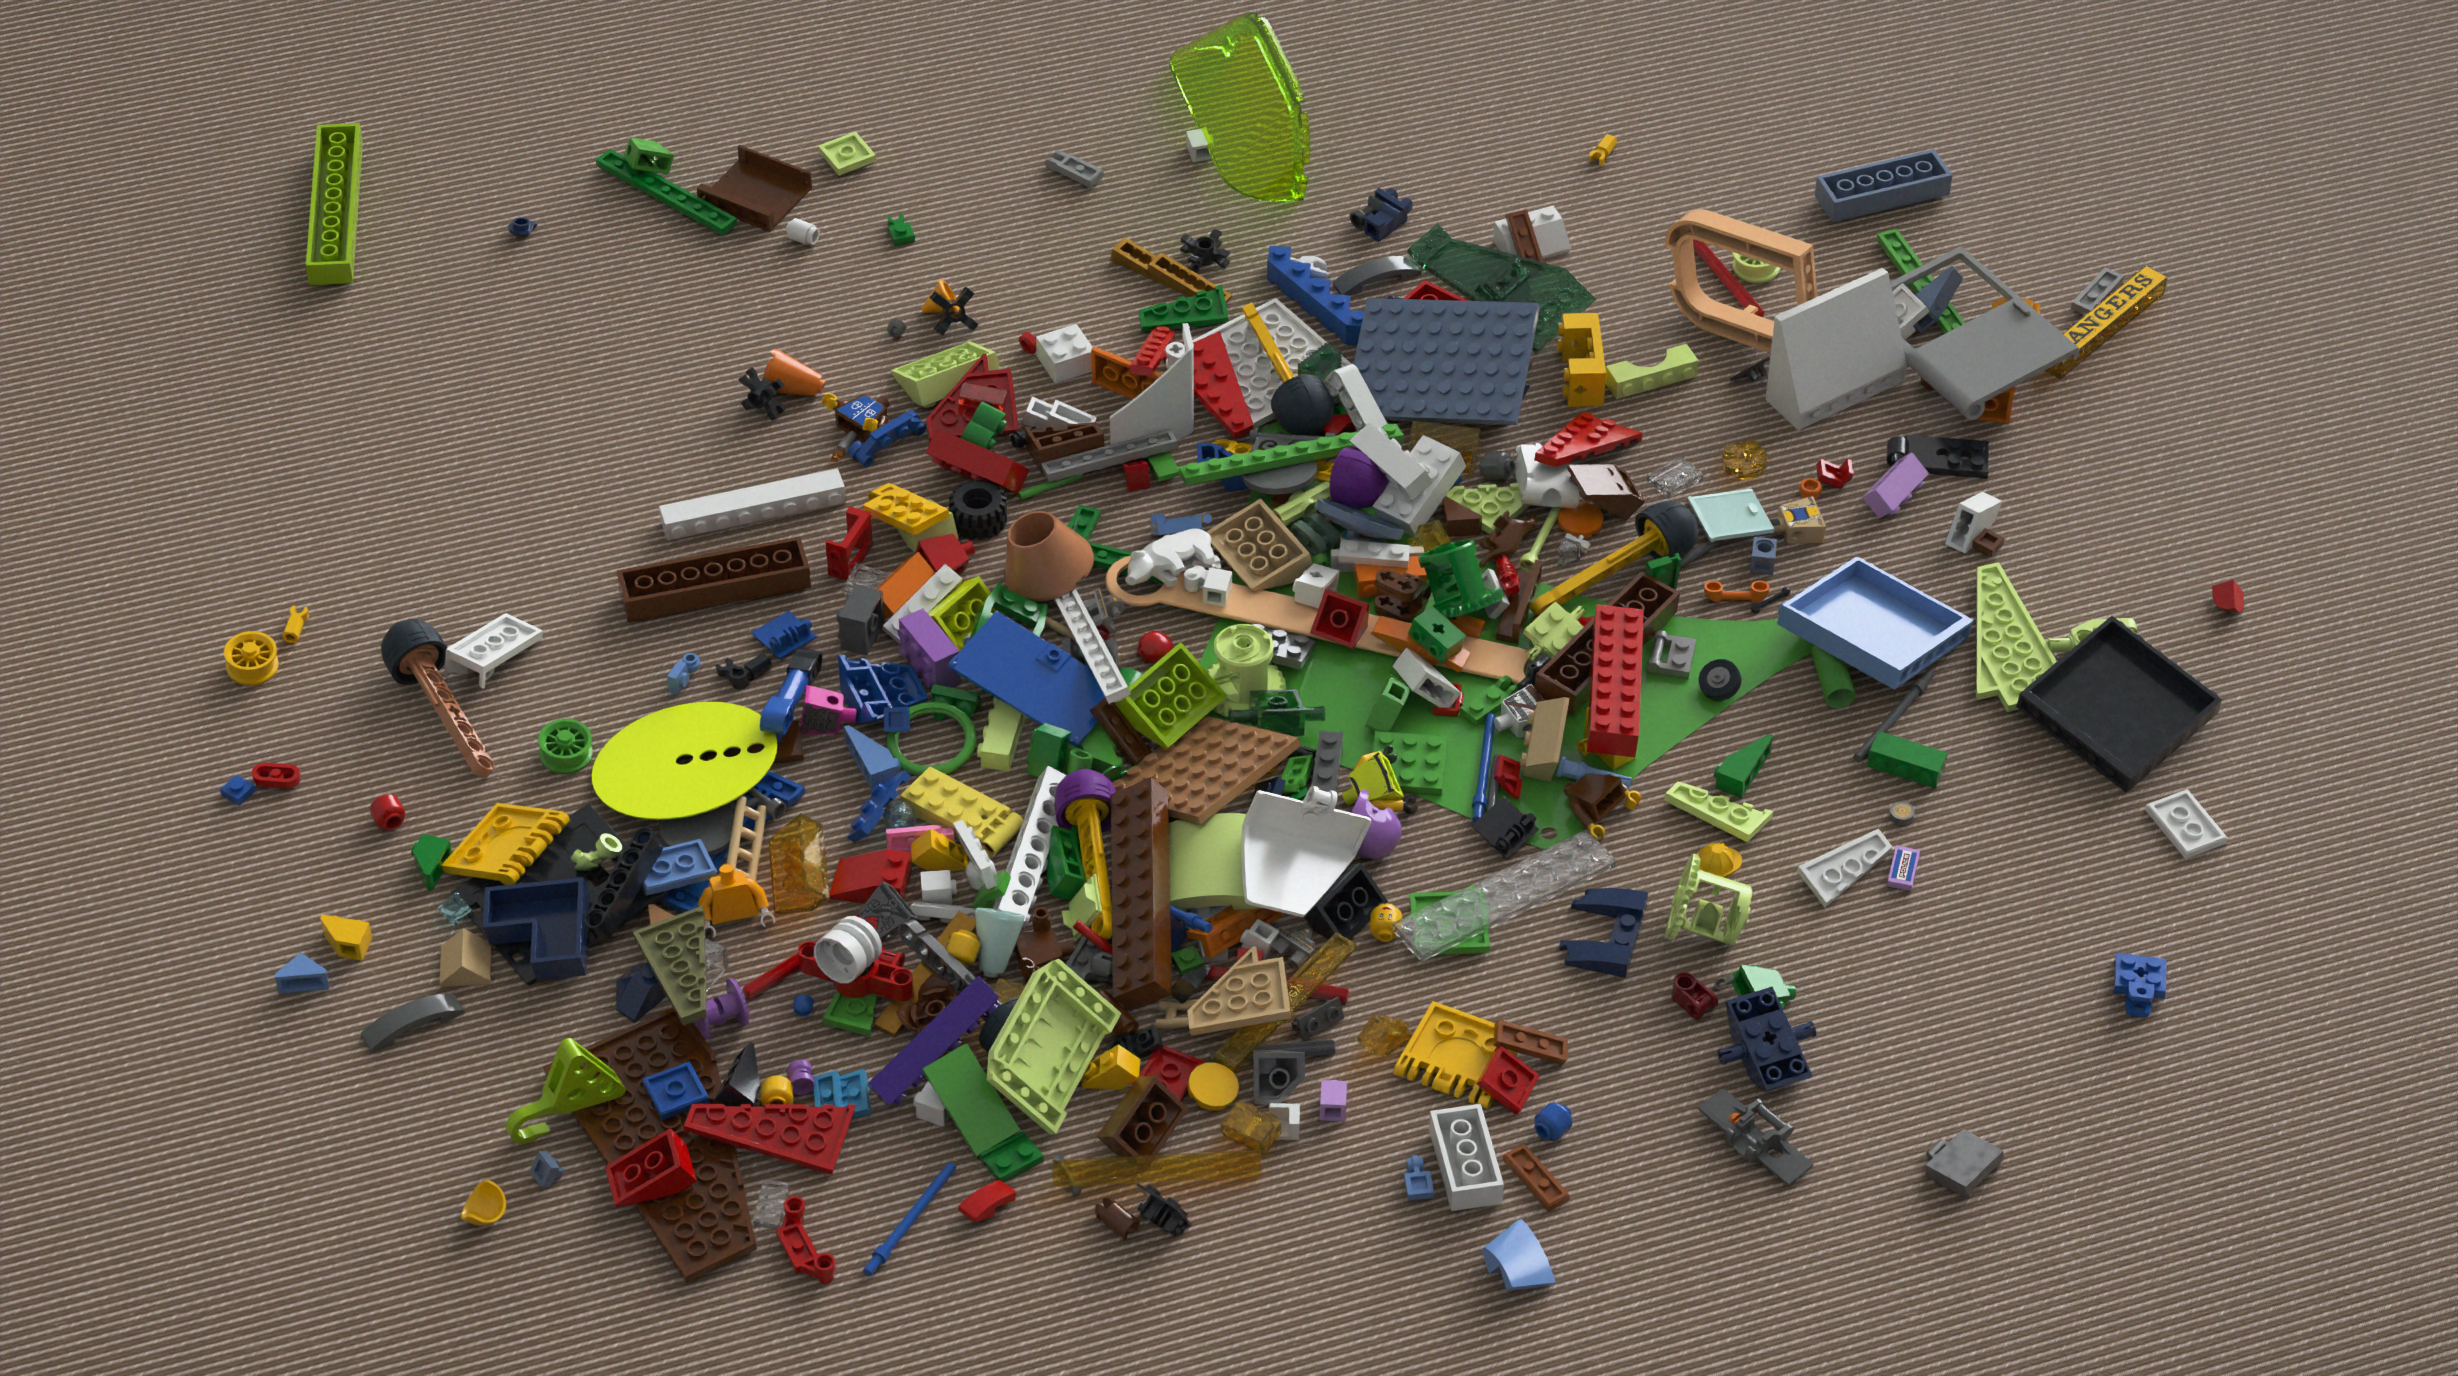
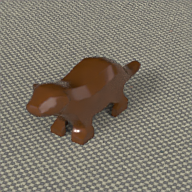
M1508 510L1503 513V516L1497 517L1493 525L1500 528V531L1496 534L1493 530L1488 537L1485 536L1480 542L1481 548L1488 549L1490 552L1483 557L1479 566L1481 568L1484 567L1489 560L1496 559L1498 556L1500 559H1502V555L1512 556L1517 551L1523 536L1536 529L1538 517L1532 515L1525 519H1511Z

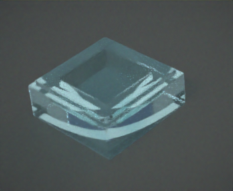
M457 892L437 908L453 927L472 911Z

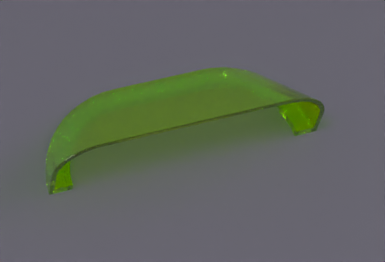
M1245 12L1173 52L1169 60L1170 70L1197 128L1201 129L1208 143L1206 147L1222 180L1236 192L1253 199L1263 201H1304L1308 184V176L1304 175L1305 163H1310L1308 113H1302L1301 103L1305 99L1301 86L1267 19L1264 16H1258V12Z

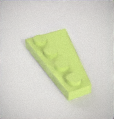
M1679 781L1666 792L1664 799L1675 807L1746 842L1753 838L1772 819L1773 815L1771 810L1765 809L1764 812L1753 809L1752 804L1744 802L1743 805L1730 802V798L1723 795L1710 796L1707 790Z

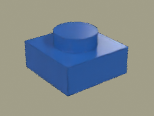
M909 707L884 708V732L910 731Z
M235 775L220 789L221 796L240 806L256 792L254 784Z

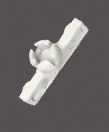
M963 820L953 823L959 841L970 859V863L966 867V875L971 887L979 890L983 884H985L987 889L997 886L994 876L997 875L994 863L989 859L986 851L983 850L972 827L967 828Z

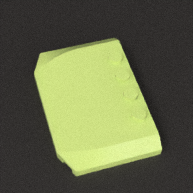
M1060 959L1051 961L1032 973L989 1050L986 1080L1050 1135L1056 1134L1067 1115L1064 1109L1086 1071L1089 1061L1092 1060L1104 1036L1112 1032L1121 1012Z

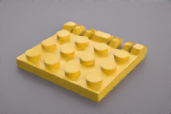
M496 803L443 862L441 867L444 873L498 880L505 885H514L520 876L525 873L523 866L528 867L533 864V859H537L547 848V844L549 845L553 841L552 835H558L562 831L561 829L570 822V818L563 811Z
M1432 1001L1397 1061L1393 1074L1404 1078L1408 1073L1407 1080L1413 1082L1418 1075L1420 1067L1427 1069L1422 1077L1423 1086L1428 1087L1434 1073H1437L1432 1089L1450 1095L1457 1080L1459 1082L1456 1086L1454 1097L1460 1099L1468 1084L1473 1086L1469 1094V1103L1475 1104L1478 1100V1104H1481L1485 1109H1489L1494 1098L1476 1085L1496 1049V1046H1493L1495 1023ZM1508 1050V1051L1511 1052L1514 1056L1517 1057V1055H1518L1517 1052Z

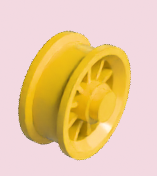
M257 631L243 632L232 637L224 647L228 676L236 683L247 686L259 685L269 681L275 676L279 667L275 641L267 634Z

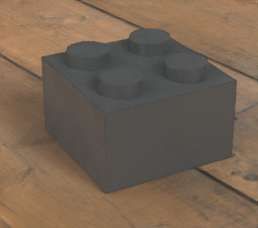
M856 584L852 593H848L843 609H839L836 618L837 622H839L838 638L841 642V649L868 655L885 624L883 591Z

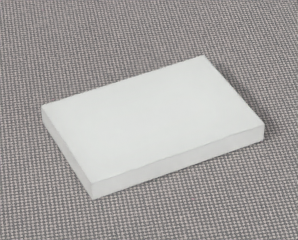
M2188 789L2146 804V812L2185 859L2227 844L2228 837Z

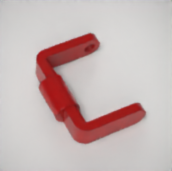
M1451 683L1460 692L1462 691V686L1460 684ZM1461 692L1453 704L1455 708L1434 707L1432 713L1438 716H1458L1460 707L1463 706L1464 694Z

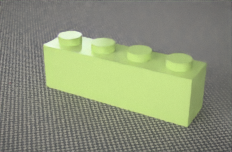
M994 697V709L989 711V725L984 727V741L978 745L977 757L981 758V768L1009 772L1026 716Z

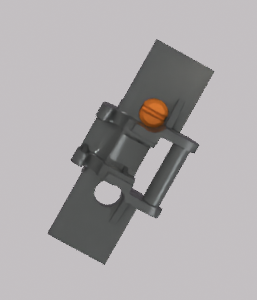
M1722 1088L1698 1107L1701 1113L1725 1132V1142L1750 1163L1763 1164L1787 1186H1790L1813 1167L1814 1164L1786 1141L1793 1133L1794 1127L1791 1124H1785L1764 1106V1102L1760 1098L1746 1107ZM1758 1113L1776 1128L1778 1132L1770 1129L1764 1134L1754 1124L1755 1114ZM1771 1149L1778 1150L1781 1156L1772 1157L1768 1154V1151Z

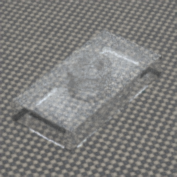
M763 1180L753 1218V1226L772 1229L780 1228L784 1212V1202L788 1197L790 1189L789 1182Z

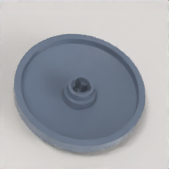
M1318 498L1315 508L1332 522L1347 529L1346 534L1360 538V535L1378 539L1401 540L1404 533L1402 528L1358 509L1323 498Z

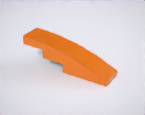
M1384 616L1379 617L1371 632L1373 636L1401 653L1407 647L1434 666L1436 665L1438 660L1408 634L1411 624ZM1461 648L1458 653L1443 664L1459 673L1470 652Z

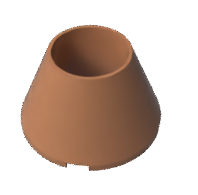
M1045 511L1027 513L1018 518L1009 528L1004 578L1010 591L1033 602L1048 601L1069 593L1077 587L1076 583L1083 576L1087 577L1094 562V554L1089 542L1051 513Z

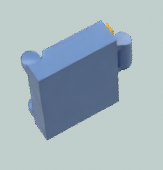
M1162 513L1152 514L1150 517L1152 535L1179 533L1193 528L1202 530L1201 523H1210L1212 516L1210 514H1203L1202 516L1193 515L1165 519V515Z

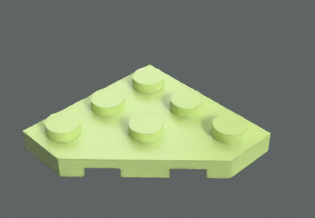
M1511 483L1510 487H1497L1496 484L1478 485V488L1475 489L1454 486L1446 494L1448 498L1482 515L1481 529L1489 534L1493 530L1496 534L1500 531V528L1493 525L1497 517L1503 516L1504 512L1508 510L1510 512L1509 517L1515 519L1530 506L1521 504L1522 496L1518 483Z

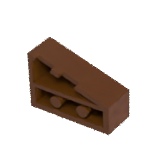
M1097 423L1067 424L1068 428L1053 429V425H1047L1046 429L1032 430V427H1025L1026 449L1042 473L1041 463L1104 447V434Z

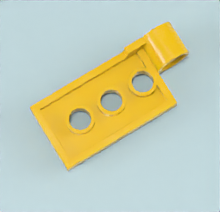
M887 483L869 492L868 502L863 504V510L871 512L872 517L912 535H916L950 517L949 509L891 483Z

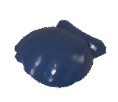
M519 217L513 219V222L507 227L509 232L516 237L526 236L530 234L532 229L536 228L538 223Z

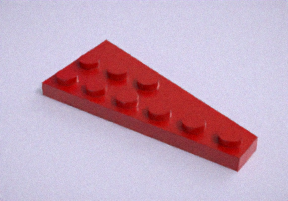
M1220 331L1193 342L1194 396L1234 439L1250 433L1251 430H1254V424ZM1165 354L1163 362L1166 364L1168 356Z
M1580 413L1536 451L1534 461L1558 467L1571 463L1572 459L1576 457L1584 459L1588 453L1597 455L1615 449L1618 444L1623 446L1629 445L1630 440L1639 442L1642 440L1643 432L1617 425L1613 420L1595 418L1590 413Z
M692 1104L684 1124V1131L833 1175L856 1105L833 1107V1104H823V1107H807L806 1104H765V1107H751V1104H741V1107L725 1106L724 1104Z

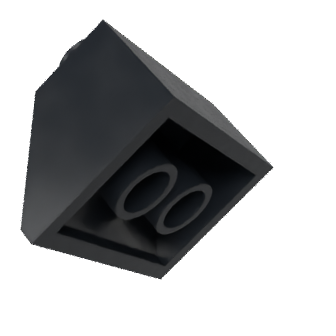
M1357 863L1347 867L1304 918L1313 931L1343 947L1370 921L1372 910L1381 904L1388 903V900L1363 864Z

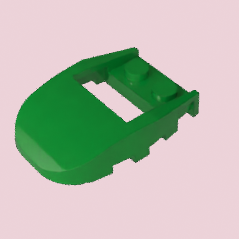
M998 582L976 614L974 628L970 635L971 639L993 615L991 609L994 608L1034 627L1032 633L1041 638L1045 627L1048 605L1044 603L1042 606L1002 587V583Z

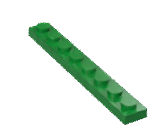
M609 149L596 159L597 167L722 236L737 225L736 217L654 172L633 169L623 155L612 149Z

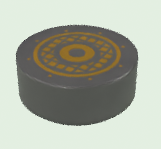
M1906 802L1894 803L1890 807V820L1898 825L1910 824L1914 818L1913 806Z

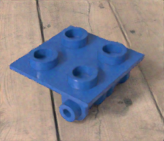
M790 611L751 632L778 659L787 656L797 650V648L817 638V635L810 630L812 627L811 621L809 619L799 620Z

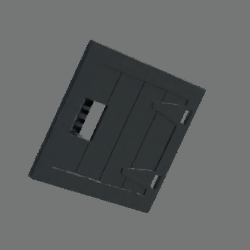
M587 804L569 816L570 822L561 829L562 831L558 835H552L553 841L549 845L547 844V848L537 859H533L532 865L528 867L523 866L525 873L520 876L515 884L584 877L590 895L589 909L591 908L610 874L601 864H598L599 867L587 871L599 884V886L595 887L580 870L574 868L577 863L571 860V856L577 849L583 853L597 851L596 842L602 834H610L616 837L622 845V850L617 857L611 858L617 864L627 845L590 804ZM473 877L451 891L450 894L463 911L468 907L470 910L476 906L481 908L483 912L478 916L472 910L466 915L485 935L483 930L485 887L504 886L505 884L498 880ZM641 887L618 928L647 910L648 905H655L667 897L668 891L646 896ZM588 929L589 948L599 940ZM531 941L493 945L528 986L538 981L530 964ZM517 952L523 957L518 963L512 957Z

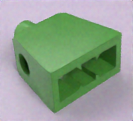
M631 137L628 141L624 158L633 169L668 175L674 154L655 141Z

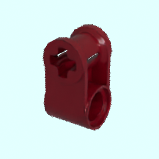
M1680 972L1674 977L1671 997L1693 1019H1701L1703 1013L1718 1006V999L1714 992L1705 987L1691 973Z

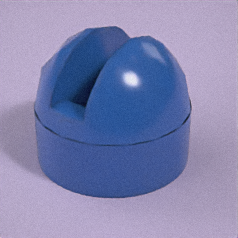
M797 995L793 1002L794 1012L801 1017L809 1015L813 1010L814 1000L808 995Z

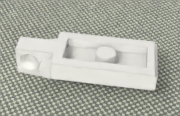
M915 901L910 906L920 920H930L931 917L940 918L941 922L950 923L958 911L974 919L976 913L975 908H965L959 905Z

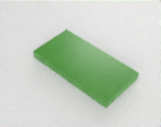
M967 1043L922 1069V1072L975 1157L980 1156L981 1152L1020 1132V1128L994 1086L986 1080V1073Z

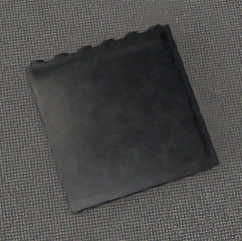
M2111 616L2019 694L2016 708L2127 793L2217 715L2222 698L2200 683L2197 678L2183 670L2179 664L2167 658L2159 649L2146 642L2142 636L2129 629L2122 621Z

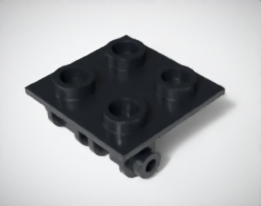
M1504 796L1471 826L1506 860L1539 830L1535 826L1536 817L1532 813L1523 815Z
M1137 1183L1139 1189L1147 1197V1201H1142L1137 1208L1141 1216L1154 1224H1158L1160 1228H1163L1173 1236H1181L1184 1233V1224L1192 1226L1191 1222L1187 1219L1188 1213L1181 1209L1182 1206L1170 1197L1167 1200L1160 1196L1161 1193L1151 1185L1144 1187Z

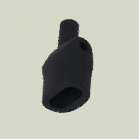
M1541 654L1527 665V676L1517 684V688L1521 690L1530 684L1534 687L1536 673L1551 659L1547 655Z

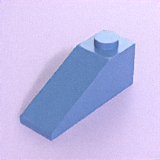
M844 726L845 744L870 789L878 782L883 783L901 771L898 759L893 758L887 748L851 726Z

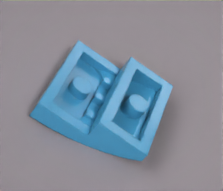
M864 1069L841 1076L835 1070L813 1077L815 1083L813 1089L815 1107H823V1104H833V1107L856 1105L853 1118L872 1114L869 1087L867 1086L868 1077Z

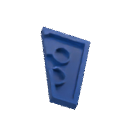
M905 770L883 783L878 782L871 789L870 793L872 795L870 799L864 802L860 808L862 811L860 816L851 823L850 827L852 829L847 837L855 843L872 831L885 813L883 808L899 794L896 791L897 787L907 783L911 778Z

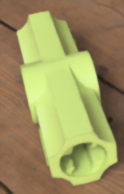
M1322 482L1306 492L1302 490L1296 491L1290 496L1288 502L1271 511L1285 526L1301 517L1305 518L1309 514L1317 512L1315 504L1318 498L1332 501L1329 488L1330 482Z

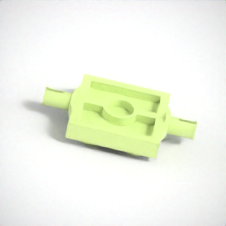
M1557 602L1550 605L1523 632L1535 646L1526 654L1528 659L1530 658L1533 661L1541 653L1552 659L1584 628L1578 622V619L1585 614L1584 608L1581 610L1582 607L1578 606L1572 613H1569Z

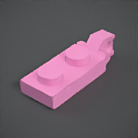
M940 825L886 829L887 849L911 852V843L929 829H933L955 842L953 828H941Z

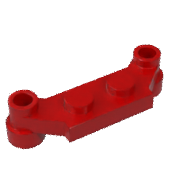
M798 1196L787 1198L784 1202V1220L781 1228L776 1229V1236L796 1274L802 1272L818 1278L823 1284L831 1283L834 1280V1272L836 1270L835 1258L828 1253L818 1255L802 1225L804 1222L803 1215L806 1211L804 1200Z

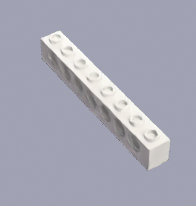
M1047 766L1037 779L1007 865L1006 872L1011 876L1006 894L996 898L993 909L996 911L1005 910L1023 914L1025 916L1023 928L1027 925L1031 916L1028 914V911L1033 907L1037 899L1034 893L1039 889L1043 878L1040 877L1041 873L1048 866L1046 858L1047 855L1049 856L1051 828L1053 825L1058 826L1054 807L1055 792L1058 784L1066 775L1050 766Z

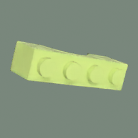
M1687 344L1667 349L1665 360L1656 366L1640 367L1628 361L1606 366L1605 384L1614 397L1620 399L1697 377L1698 359Z

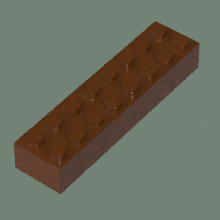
M800 536L617 570L619 592L627 622L811 588L810 567Z
M1641 571L1607 605L1644 610L1643 646L1656 631L1663 627L1677 613L1680 592ZM1594 618L1536 673L1534 688L1544 700L1563 697L1570 698L1567 713L1572 716L1589 700Z

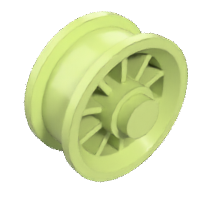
M1733 252V272L1739 279L1745 282H1768L1774 279L1780 272L1779 267Z

